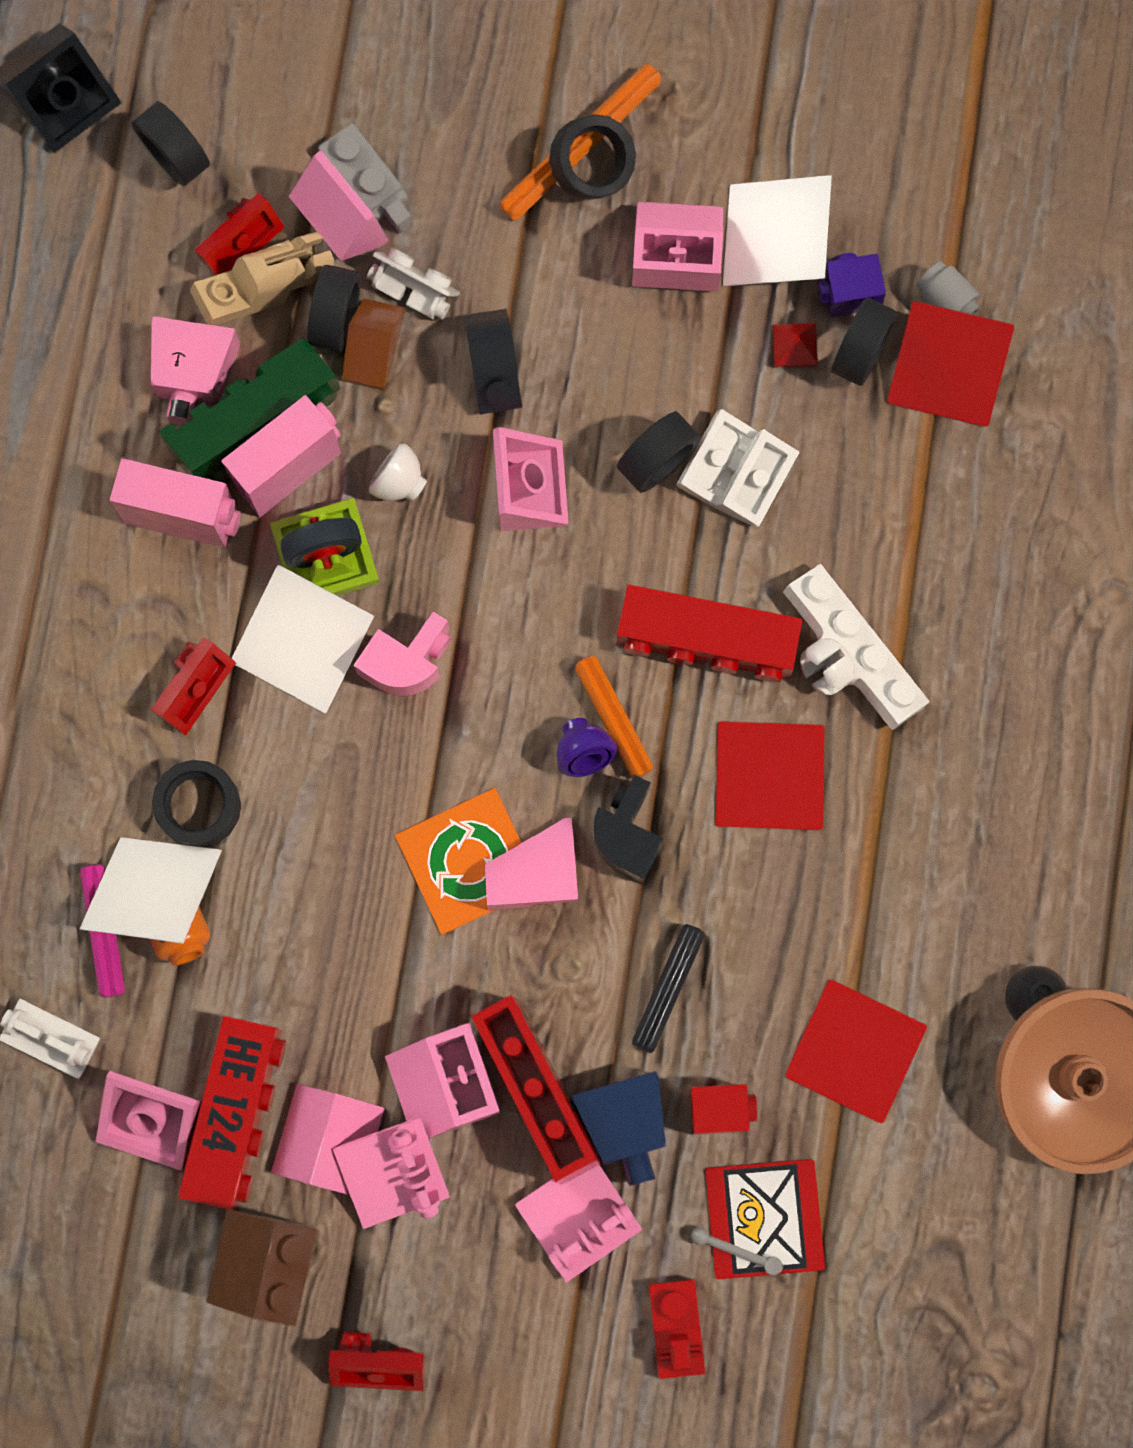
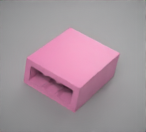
M305 395L226 456L221 462L232 485L255 513L261 517L342 454L337 441L341 434L335 427L337 421L322 402L315 406Z
M121 458L109 501L125 524L226 548L229 536L235 537L240 524L241 512L236 510L235 500L232 498L226 483Z

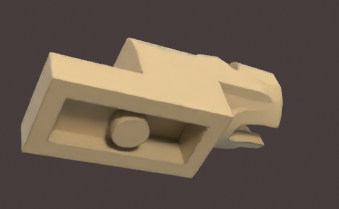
M313 232L296 237L291 242L286 240L266 249L239 257L232 271L193 282L190 292L207 325L216 326L284 304L292 290L317 282L324 265L334 266L331 250L316 254V244L322 243L323 237L318 232ZM309 261L304 268L302 263Z

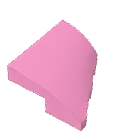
M564 818L558 821L556 824L485 864L488 910L529 908L537 904L578 902L572 818Z

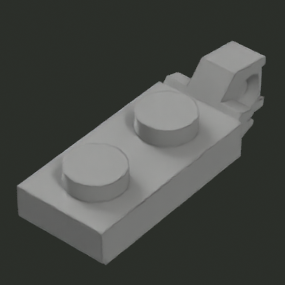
M354 123L318 147L319 151L321 150L374 214L377 221L385 216L398 234H401L413 225L410 221V218H412L410 213L402 204L408 200L403 186Z

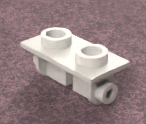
M391 248L389 253L374 252L373 254L374 257L382 262L380 266L373 264L368 272L367 279L372 281V287L397 300H401L406 288L409 287L412 289V293L406 305L427 315L431 319L435 317L443 319L450 308V304L445 302L446 297L459 296L460 294L458 290L449 286L452 281L449 277L430 268L427 273L422 272L412 266L414 262L412 257Z
M19 999L13 1011L9 1009L5 1013L0 1024L4 1027L0 1035V1041L77 1079L81 1078L101 1039L22 999Z

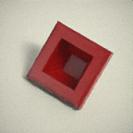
M816 323L773 324L774 368L818 366Z

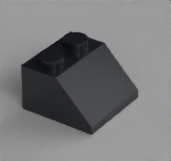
M61 23L57 24L0 67V86L53 153H56L122 103L76 34Z

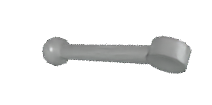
M697 1227L691 1233V1239L696 1245L708 1244L764 1267L765 1271L770 1275H778L782 1271V1261L777 1257L765 1258L710 1236L703 1227Z

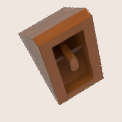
M363 298L348 327L342 374L343 382L385 391L406 311L404 307Z

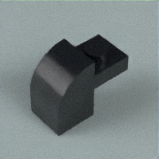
M500 309L463 315L479 414L523 408L507 310Z
M634 775L630 785L623 782L620 784L610 806L617 809L615 815L598 807L594 819V842L600 857L610 868L643 884L661 849L664 838L633 824L650 790L651 782Z

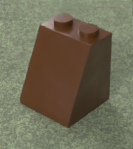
M227 1209L206 1303L252 1319L296 1326L317 1229L311 1225Z

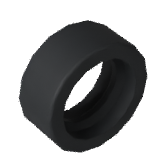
M160 101L154 103L132 122L135 133L149 153L167 174L184 187L210 166L206 153L193 134L174 112Z
M593 114L571 120L558 130L551 143L549 162L553 177L563 190L576 198L591 200L616 194L628 183L635 170L636 151L632 137L621 123L609 116ZM589 131L600 132L606 136L613 145L615 153V165L611 175L598 183H588L578 178L572 170L569 159L570 148L574 140L582 133Z
M332 265L323 266L315 285L309 311L307 341L311 346L336 352H343L345 350L349 323L357 310L361 284L359 271Z
M865 298L839 347L831 367V372L862 386L885 345L898 312L871 298Z
M678 411L669 413L650 426L630 445L619 459L617 468L640 493L646 492L672 474L698 446L701 436Z
M189 760L174 765L162 775L154 788L152 807L156 822L171 839L181 845L204 848L218 844L231 834L239 821L241 800L238 788L223 769L208 761ZM194 778L207 779L214 783L221 791L223 798L222 813L218 820L208 828L201 830L186 829L179 825L173 817L170 807L172 795L177 787L185 781Z

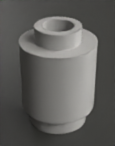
M942 261L937 262L916 284L922 291L921 297L929 305L975 315L980 309L976 302L981 294L953 265L947 267Z

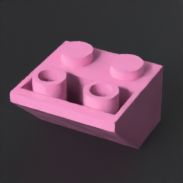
M637 202L632 286L718 292L722 260L723 207Z
M470 1023L427 1037L385 1056L406 1121L421 1117L428 1139L501 1114Z

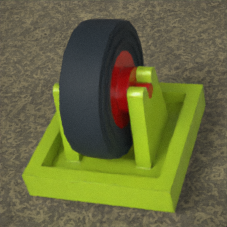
M354 498L270 522L282 567L336 596L380 584Z

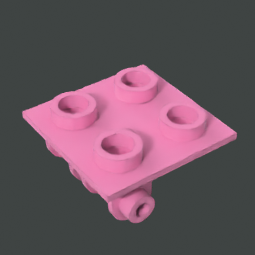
M421 1117L333 1148L363 1229L411 1211L420 1213L424 1219L431 1218L439 1212L437 1206L440 1204V1201L450 1198Z
M600 1165L563 1185L551 1179L515 1204L566 1282L643 1230Z

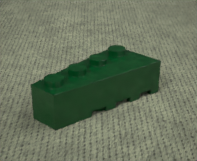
M304 337L258 366L255 372L257 378L251 382L247 378L238 379L227 386L221 401L214 406H207L203 402L189 411L191 419L179 429H176L171 423L158 431L171 456L186 474L228 485L231 480L221 462L226 456L306 395L315 406L322 402L328 407L337 397L336 392L340 390L337 376Z

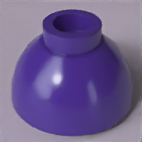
M585 718L572 719L562 727L564 735L559 741L556 753L559 771L564 775L584 777L594 774L608 766L617 754L618 747L608 732L596 725L588 724Z

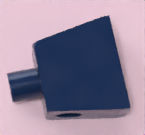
M657 1071L572 1095L574 1105L603 1165L621 1160L629 1186L655 1179L648 1152L666 1147Z

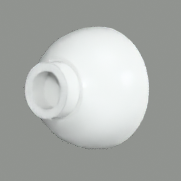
M403 443L398 444L386 457L373 476L368 488L371 495L383 500L395 501L406 497L413 502L423 490L427 480L421 477L420 463L417 456L408 445Z

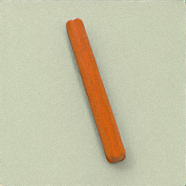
M644 64L591 115L609 116L620 123L660 85L661 75L652 65ZM589 131L582 133L574 140L570 148L569 157L572 168L605 137L603 134ZM550 154L501 200L500 208L511 220H518L557 183L553 177L549 162Z

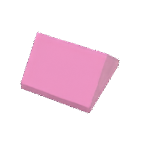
M321 150L316 153L292 190L289 198L341 261L382 247L389 240L374 214Z
M501 427L493 429L501 531L569 525L562 440Z
M109 1071L105 1081L96 1142L182 1171L190 1151L202 1101Z
M297 1084L271 1173L350 1195L333 1148L378 1132L385 1108Z

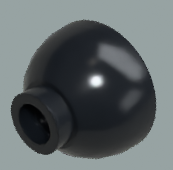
M1044 966L1025 967L1016 972L1007 984L1005 991L1006 1006L1011 1016L1017 1021L1035 1003L1068 988L1063 978L1050 968Z

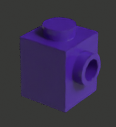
M844 253L826 262L825 278L817 279V288L821 304L828 303L830 317L857 313L865 298H871L883 304L886 291L878 253L858 257L855 253Z

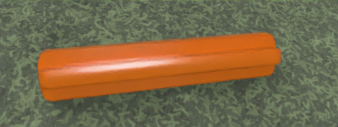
M590 656L582 659L576 664V672L608 734L614 739L618 747V753L631 778L634 775L638 777L647 775L652 771L653 764L597 657Z

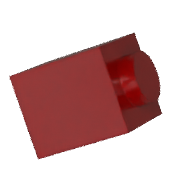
M747 1084L690 1088L692 1135L750 1131L749 1122H757L756 1094H747Z

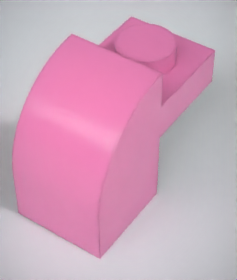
M432 612L408 648L378 629L353 665L357 675L380 690L393 695H414L428 689L440 677L438 667L429 661L432 657L438 660L451 641V637L447 635L450 631L448 621Z

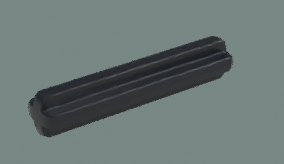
M685 924L682 927L632 1039L634 1047L647 1053L654 1052L704 940L705 932L689 924Z

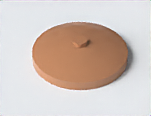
M1085 987L1060 991L1045 997L1030 1007L1016 1021L1005 1038L999 1053L995 1074V1089L999 1110L1007 1128L1016 1141L1030 1154L1046 1164L1071 1173L1097 1174L1118 1169L1133 1161L1132 999L1100 988Z

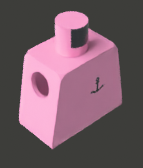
M153 316L151 386L157 397L170 399L167 420L185 425L191 419L189 411L194 409L196 404L204 402L206 405L214 406L220 401L240 347V341L235 329Z

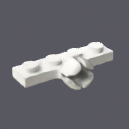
M821 564L785 588L783 593L812 628L818 639L807 647V650L800 657V668L806 679L822 668L824 670V677L812 684L816 691L822 694L833 695L847 685H855L891 730H894L918 713L930 702Z

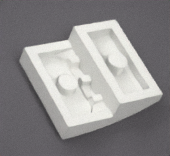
M720 409L715 413L675 486L744 523L759 527L796 460L799 451L763 429L757 432L723 409Z

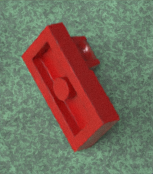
M259 193L251 200L242 198L233 209L226 213L229 220L220 225L194 249L212 276L232 271L239 257L260 251L285 228L267 199Z
M204 637L199 644L187 642L185 648L174 661V664L181 670L178 674H175L151 709L170 726L184 735H187L236 664L219 647Z
M695 1279L649 1284L659 1379L706 1374Z
M343 1332L338 1351L330 1350L328 1366L331 1386L424 1391V1353H415L413 1350L403 1347L374 1353L372 1352L371 1334L359 1332Z

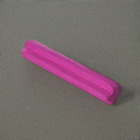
M100 864L89 865L80 870L86 913L106 871V868ZM89 931L100 996L111 998L124 994L125 986L116 934Z

